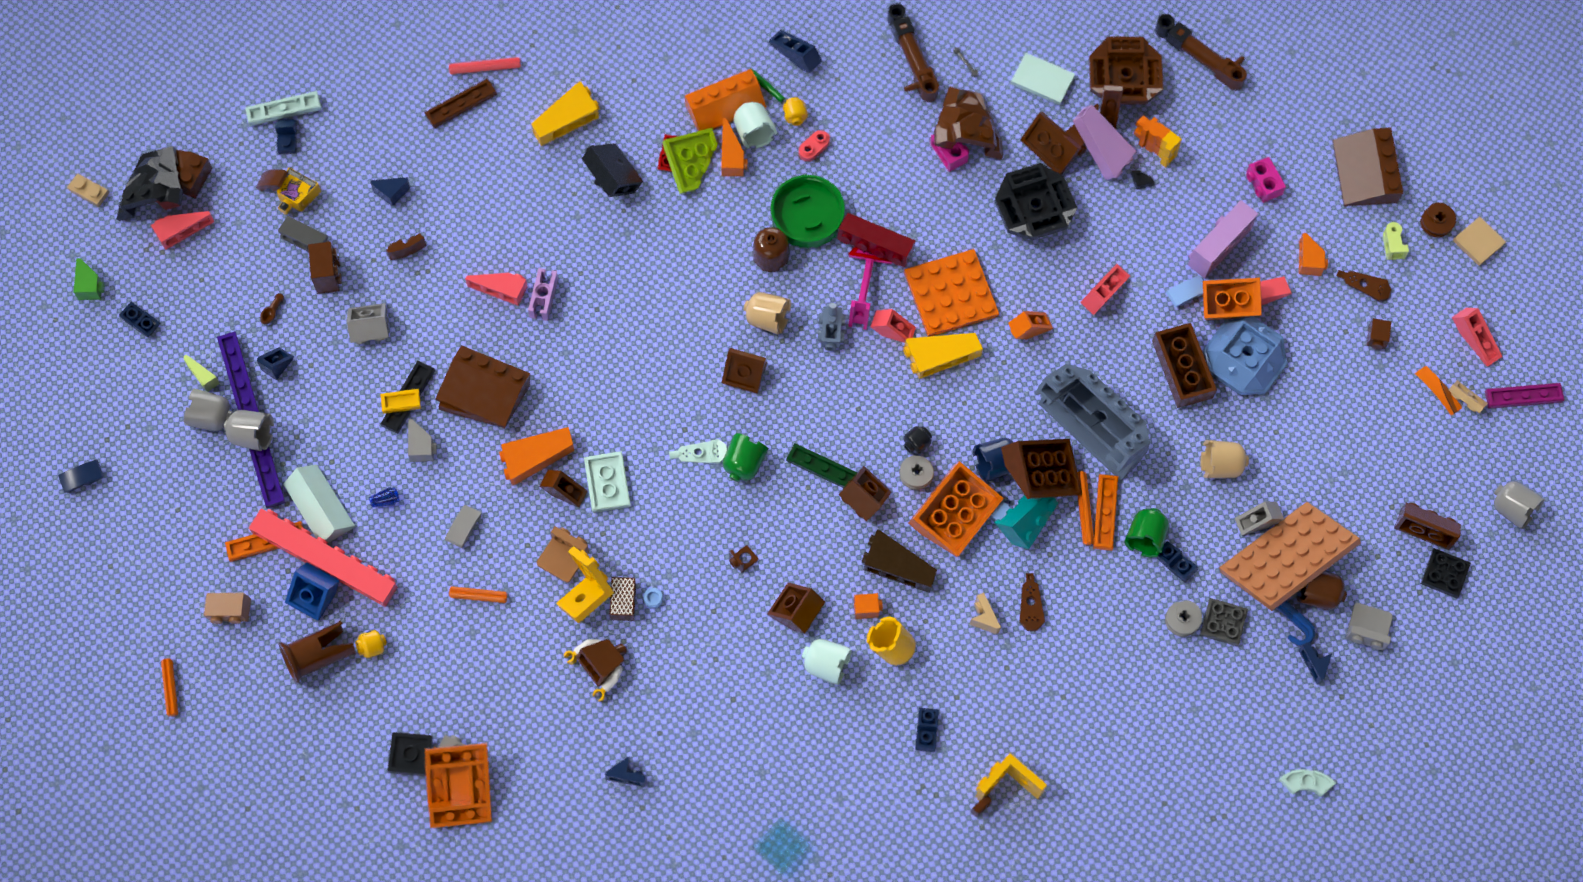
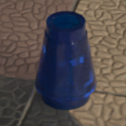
M388 487L369 497L372 508L396 505L400 501L395 487Z

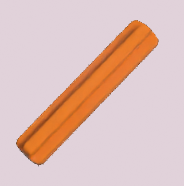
M451 586L449 597L506 603L507 592Z
M167 658L161 660L166 714L169 717L178 715L173 661Z

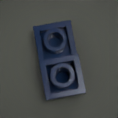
M132 301L119 314L123 321L147 338L161 324Z
M93 460L59 474L58 477L64 493H70L84 485H90L104 478L98 460Z
M1168 541L1164 544L1162 552L1156 557L1184 583L1198 570L1197 565L1184 557L1182 551Z
M919 707L915 750L935 752L939 717L938 709Z

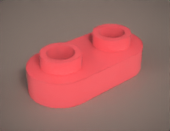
M823 130L814 132L800 145L799 157L806 162L814 160L829 146V134Z

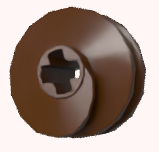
M1440 202L1431 204L1423 212L1420 219L1423 231L1435 238L1448 235L1456 224L1454 210L1449 205Z

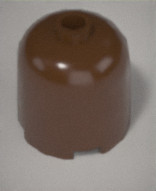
M764 228L755 236L752 256L754 263L761 270L777 272L788 263V238L778 228Z
M1325 570L1299 590L1301 595L1297 597V602L1324 610H1333L1338 607L1340 602H1344L1346 599L1347 591H1345L1344 580L1339 575Z

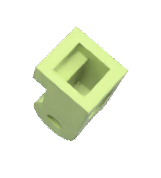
M1396 222L1389 223L1383 232L1386 260L1405 259L1409 252L1408 245L1402 244V227Z

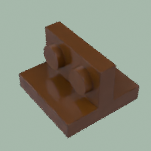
M729 348L721 383L758 394L762 376L768 362H766L764 357Z

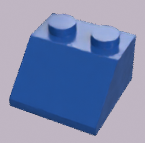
M306 562L294 572L285 603L318 621L335 597L340 580Z

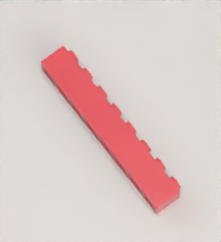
M260 509L249 526V530L254 535L335 577L342 584L384 607L387 606L398 588L394 578L387 574L382 576L371 565L364 566L361 564L362 561L353 555L351 557L344 555L345 551L337 546L334 548L328 546V542L321 537L316 539L310 536L312 533L304 528L299 530L294 527L295 524L286 518L281 520L274 511Z

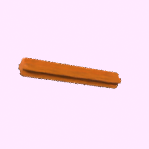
M1079 471L1077 473L1082 495L1077 497L1082 541L1084 545L1094 544L1087 474L1086 472Z

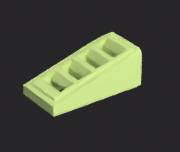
M188 355L183 356L186 365L207 392L220 384L214 374Z

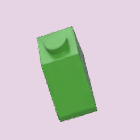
M76 258L75 296L78 300H101V294L105 290L104 282L81 258Z

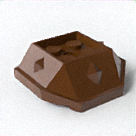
M1107 36L1102 44L1090 54L1088 59L1090 92L1102 99L1104 85L1122 86L1121 104H1148L1163 92L1162 56L1148 44L1149 42L1144 37Z

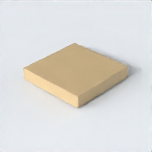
M1478 217L1453 239V242L1478 266L1506 243L1481 217Z

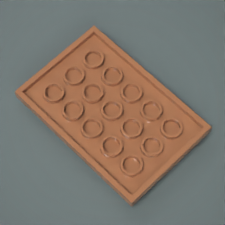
M1306 502L1220 566L1219 569L1220 573L1269 610L1273 611L1356 548L1361 542L1360 538Z

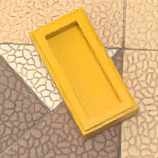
M419 389L380 394L383 414L421 409Z

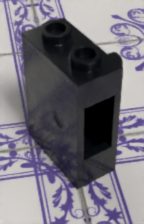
M616 143L591 145L586 149V153L581 158L595 177L594 184L601 186L608 197L635 194L644 182Z

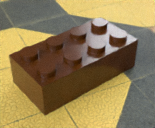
M1187 323L1155 332L1152 343L1177 408L1213 399L1217 389L1192 324Z

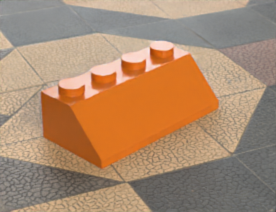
M752 69L685 95V106L698 131L708 128L713 130L723 126V119H727L729 123L734 122L735 112L745 103L757 102L766 108L759 83Z

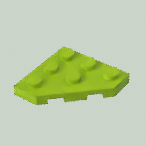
M712 128L662 141L679 194L699 188L703 174L706 172L711 161L712 154L718 146Z

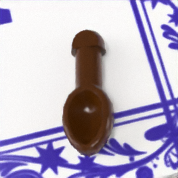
M277 293L271 305L263 309L260 315L262 324L266 325L274 320L276 309L284 301L283 294Z

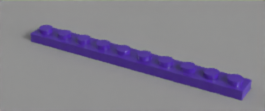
M236 332L218 336L217 340L237 409L259 412ZM270 447L267 450L262 449V451L249 449L266 508L286 503Z

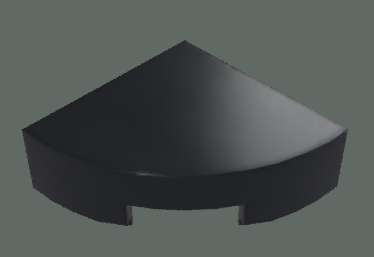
M1139 170L1131 171L1136 189L1154 185V180L1151 176Z

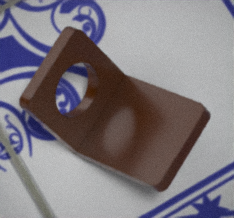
M747 545L737 553H734L732 549L729 551L730 564L734 569L738 568L741 573L758 561V557ZM748 553L751 556L750 562L743 563L740 560V555Z

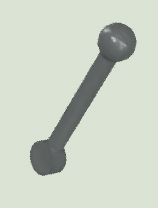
M955 47L953 49V52L957 54L965 63V65L969 68V70L971 71V76L977 77L978 70L973 69L972 66L965 59V57L961 54L960 48Z

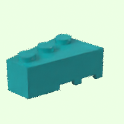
M1024 495L1018 500L1017 506L1013 509H1008L1006 511L1007 515L1001 520H996L994 523L1012 545L1030 549L1057 507L1058 501L1054 497L1027 499Z

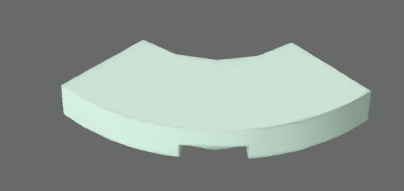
M1298 769L1288 772L1279 778V781L1292 795L1298 791L1307 790L1322 797L1336 784L1332 778L1316 770Z

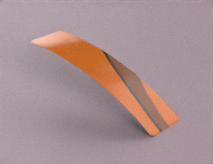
M1424 366L1415 373L1437 396L1450 415L1462 409V406L1451 395L1447 386L1427 366Z

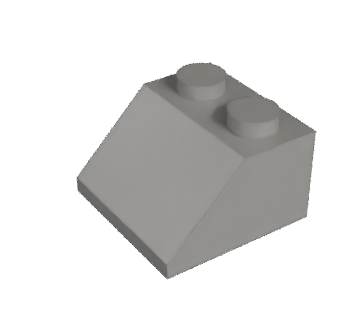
M386 303L348 308L347 327L351 343L362 344L368 340L382 341L389 338Z

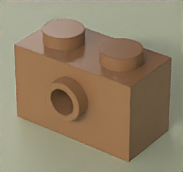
M206 593L204 617L213 624H222V621H229L233 624L249 621L251 598L245 593Z

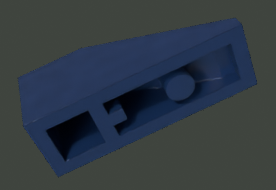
M783 30L778 31L768 40L769 44L798 68L810 73L822 62L815 45Z

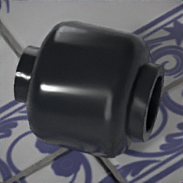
M914 426L904 435L905 444L903 446L909 453L921 454L931 445L932 435L924 426Z

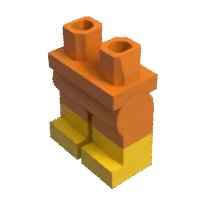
M1143 115L1136 122L1137 128L1134 131V135L1140 139L1138 145L1142 148L1145 146L1147 151L1161 158L1160 164L1166 168L1177 157L1182 139L1159 123L1155 117L1149 120Z

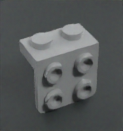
M1356 603L1353 606L1345 639L1384 651L1390 644L1391 637L1388 634L1393 617L1392 613Z

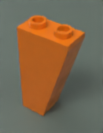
M569 427L501 444L503 451H500L499 454L501 462H506L507 468L503 469L506 480H510L513 486L572 453L574 446Z

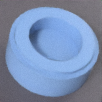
M656 588L646 590L643 595L644 604L651 609L660 607L663 602L662 592Z

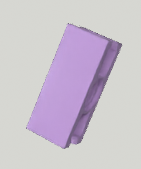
M539 268L528 312L530 318L536 319L537 314H535L537 305L544 306V310H540V314H542L543 320L548 321L558 283L557 271L552 270L550 283H542L543 279L545 280L546 269ZM543 292L548 293L546 296H539Z

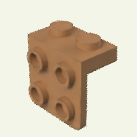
M554 526L551 531L552 539L537 560V566L565 583H569L579 567L568 551L575 547L579 551L584 550L589 554V548L584 539L580 537L575 538L570 535L571 533L563 527L559 529Z

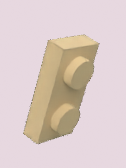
M78 173L67 186L68 191L97 207H100L109 195L107 189Z
M1458 380L1449 389L1454 398L1464 401L1467 407L1474 412L1480 413L1488 404Z

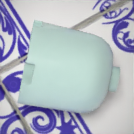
M757 102L745 103L735 112L734 123L746 148L749 149L750 146H756V148L766 146L772 141L771 137L777 134L776 127L762 104Z
M817 639L811 643L810 647L806 646L804 648L802 658H805V669L813 676L839 685L845 674L841 671L844 664H849L852 650L825 639Z

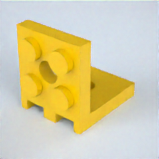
M572 547L568 553L585 576V579L556 604L579 624L614 592L607 583L608 577L601 570L599 571L598 567L600 565L593 557L590 558L584 550L579 551L577 548Z
M1009 753L1001 763L997 761L990 769L991 772L988 774V778L984 776L979 781L975 789L977 791L975 798L981 801L1006 774H1009L1036 799H1039L1044 793L1047 784Z

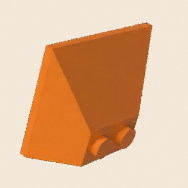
M487 743L425 749L430 828L492 822Z

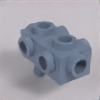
M830 303L827 307L823 306V313H819V324H822V330H818V342H821V347H825L827 351H835L836 348H840V343H844L845 332H841V326H845L846 315L842 314V308L838 307L836 303Z

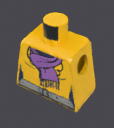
M291 168L287 169L288 174L281 188L277 190V196L282 202L278 210L286 215L291 208L300 212L303 211L321 193L319 183Z

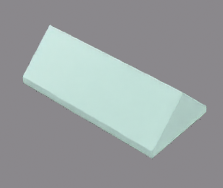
M318 465L298 467L284 482V487L316 539L321 537L329 543L355 528L354 523Z

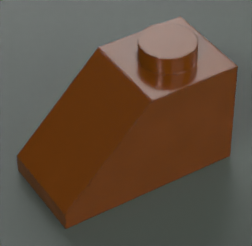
M548 470L539 486L551 496L575 507H580L587 493L585 488L564 472L558 470Z

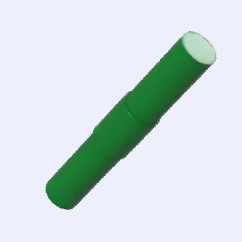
M750 68L759 85L777 101L782 103L785 97L753 68Z

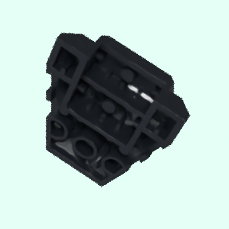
M170 146L141 154L134 172L131 174L123 190L116 217L118 221L134 218L136 207L155 202L165 210L181 206L183 186L179 184L181 175L176 168L178 166V159L175 147Z

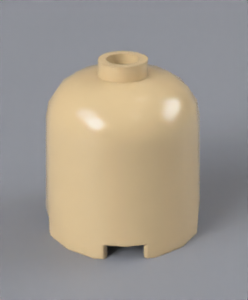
M757 292L749 301L745 302L744 311H746V319L750 325L775 334L784 331L788 319H785L786 312L791 310L790 299Z
M1206 440L1203 444L1206 446L1205 452H1201L1200 465L1201 471H1205L1204 478H1237L1249 464V457L1246 455L1243 446L1239 443Z

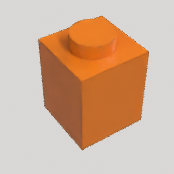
M878 593L854 595L855 619L879 618V611H883L882 599L878 600Z

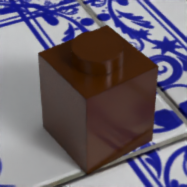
M1373 318L1368 326L1366 346L1376 350L1385 349L1390 341L1392 321Z

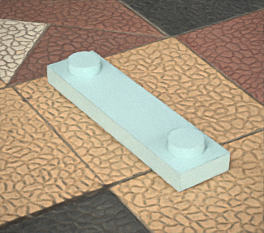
M317 91L245 107L250 126L322 110Z

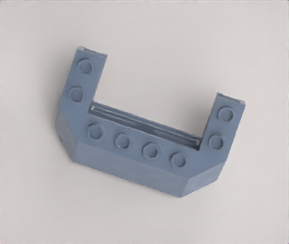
M1065 364L1045 377L1035 391L1036 395L1041 394L1043 396L1038 404L1114 476H1118L1120 481L1138 465L1147 453L1150 440L1146 422L1090 370Z

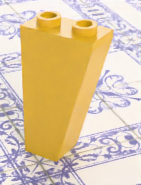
M581 81L576 83L531 123L532 132L540 146L599 118L598 110H600L597 101H593L590 97L592 95L588 86L584 87Z
M976 333L905 339L903 347L906 358H910L911 370L913 374H917L919 379L981 357L983 351Z

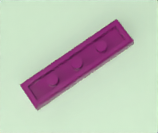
M1561 383L1490 388L1485 390L1488 409L1564 402Z

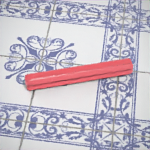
M519 57L452 63L449 64L450 74L520 68L521 61Z

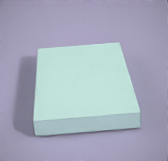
M1025 53L1011 80V85L1060 105L1075 77V73Z
M622 451L584 457L592 513L631 507Z

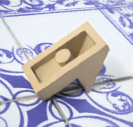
M985 594L977 595L974 606L977 613H981V615L972 618L970 625L994 634L999 633L1001 626Z

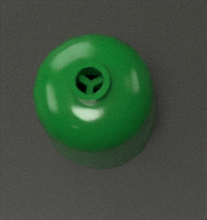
M736 433L732 437L724 456L723 468L730 474L729 478L733 481L739 482L740 479L744 481L751 480L759 471L769 448L759 441L757 444L749 441V436Z
M1156 508L1142 509L1137 512L1124 541L1126 547L1132 552L1134 549L1142 552L1141 556L1158 557L1159 553L1162 552L1170 526L1168 518Z

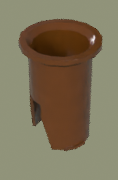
M341 620L289 644H285L282 641L279 642L278 645L283 660L296 684H300L301 677L356 654L353 643L334 645L322 649L343 633V622Z

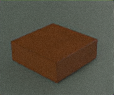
M986 795L972 808L971 813L978 817L991 805L992 799Z

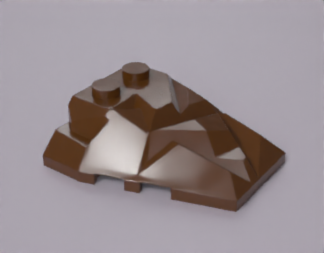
M950 86L942 105L943 109L938 117V124L934 129L935 146L952 149L957 142L984 147L986 157L1002 160V140L983 93Z

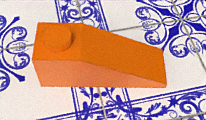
M723 119L721 175L744 177V170H747L748 159H744V151L728 120Z

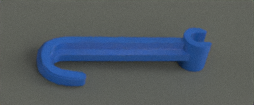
M1287 600L1279 605L1277 609L1305 634L1304 640H1298L1292 635L1288 636V640L1296 646H1302L1307 642L1311 643L1315 638V629L1311 622Z

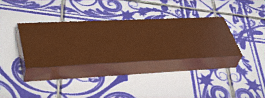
M487 78L425 111L424 114L433 129L493 98L497 95V92Z

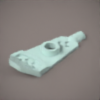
M716 439L709 442L681 446L678 451H669V458H679L681 462L720 464L724 459L727 447L725 443ZM696 449H700L702 453L700 455H696L694 451Z

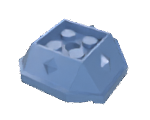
M1243 317L1225 321L1202 351L1211 376L1239 395H1265L1287 365L1283 336L1255 317ZM1246 351L1251 356H1246L1243 354V352Z

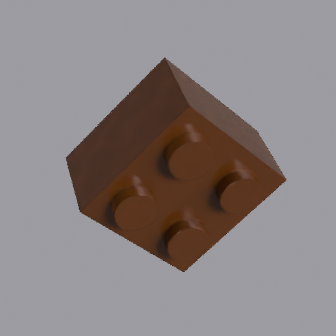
M331 241L308 244L311 280L317 294L340 291L339 284H342V276L338 268L341 267L340 257L337 255V249L333 248Z

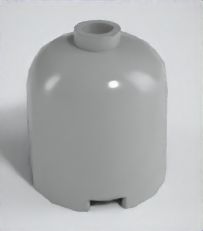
M193 388L189 396L192 402L190 408L186 407L184 423L191 427L219 431L224 428L225 421L228 420L233 411H230L229 401L225 397Z
M237 410L225 421L224 430L231 444L262 451V449L267 450L273 438V435L270 434V426L274 427V420L271 414Z
M1518 481L1508 482L1505 486L1500 485L1494 492L1496 495L1494 500L1496 511L1521 529L1528 525L1533 519L1530 517L1534 510L1539 511L1545 501L1542 496Z

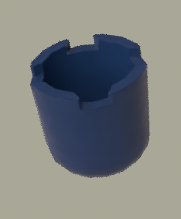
M999 438L974 446L973 457L977 456L978 464L975 466L983 480L987 479L988 482L1010 474L1005 467L1001 447L1014 443L1011 439Z

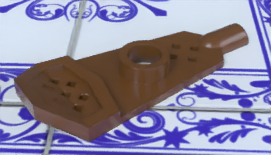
M1341 270L1337 272L1336 276L1344 279L1345 284L1371 296L1379 302L1388 300L1391 293L1388 280L1351 270L1347 273ZM1360 282H1365L1367 286L1362 287Z
M1026 573V582L1022 584L1019 623L1026 631H1037L1045 623L1039 586L1034 582V573ZM1027 600H1034V604L1029 605L1027 603Z

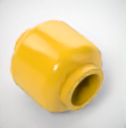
M789 98L783 105V113L787 123L799 126L807 119V107L800 98Z
M371 630L360 634L355 644L360 656L363 655L365 658H371L382 654L387 642L383 634L380 635L377 630Z

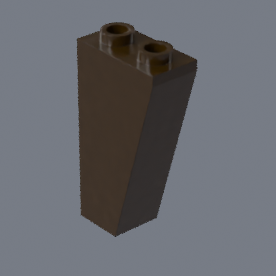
M877 530L875 535L871 534L868 546H871L868 553H864L861 562L864 564L863 570L930 593L937 569L882 531Z

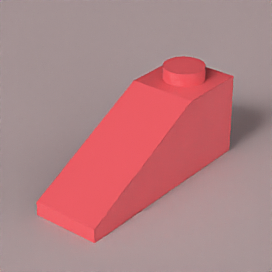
M205 211L159 218L151 227L165 250L214 223L210 212Z
M1116 264L1080 303L1094 315L1126 282L1130 275Z
M520 274L468 275L465 278L467 287L519 306L528 287L526 279Z
M1465 308L1452 317L1461 336L1486 366L1503 357L1479 308Z

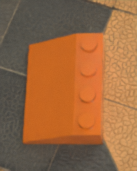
M959 461L953 465L908 524L925 538L958 557L1004 498Z

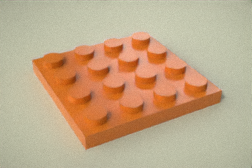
M975 249L904 269L905 278L927 337L999 317L998 309Z

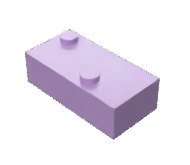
M1240 200L1225 217L1221 216L1215 223L1217 226L1191 252L1188 266L1205 279L1251 231L1258 213Z

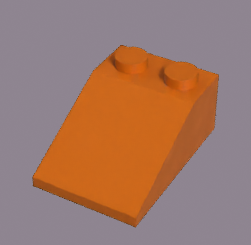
M1260 278L1203 281L1204 319L1223 320L1262 316Z

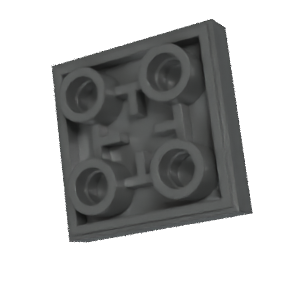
M1209 598L1200 636L1238 647L1248 609Z

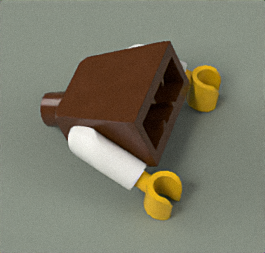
M587 639L575 647V651H566L564 657L567 658L572 655V659L568 660L567 663L572 665L578 660L598 687L602 686L601 689H596L593 692V697L598 692L602 693V697L598 700V702H602L605 699V692H609L620 678L624 662L622 656L627 653V649L622 643L614 646L608 639L603 641Z

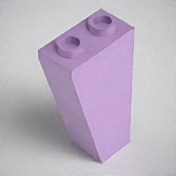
M1093 105L1087 106L1075 117L1073 123L1103 177L1106 180L1116 179L1122 174L1123 167L1133 160L1132 156L1136 150Z

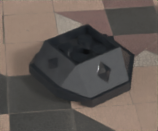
M1042 163L1006 173L994 200L1007 233L1030 240L1068 229L1077 211V205L1064 176L1047 168ZM1032 205H1038L1039 208H1034Z

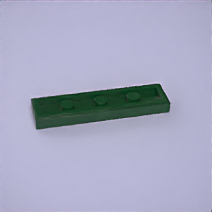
M794 443L786 458L787 462L842 488L857 473Z

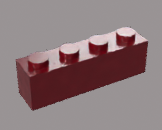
M847 213L840 225L837 240L844 244L852 245L861 251L869 252L878 258L886 259L895 265L906 267L913 254L916 242L914 239L850 213Z

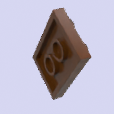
M1043 111L1036 116L1020 139L1051 170L1061 175L1081 149Z

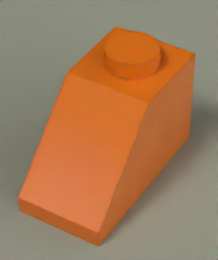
M1303 233L1299 240V274L1321 276L1328 267L1325 251L1307 233Z
M1023 311L1008 323L1011 333L1016 339L1027 340L1053 329L1046 312Z

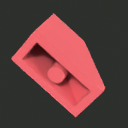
M893 309L877 310L871 324V328L880 335L905 343V339L913 338L916 329L914 325Z

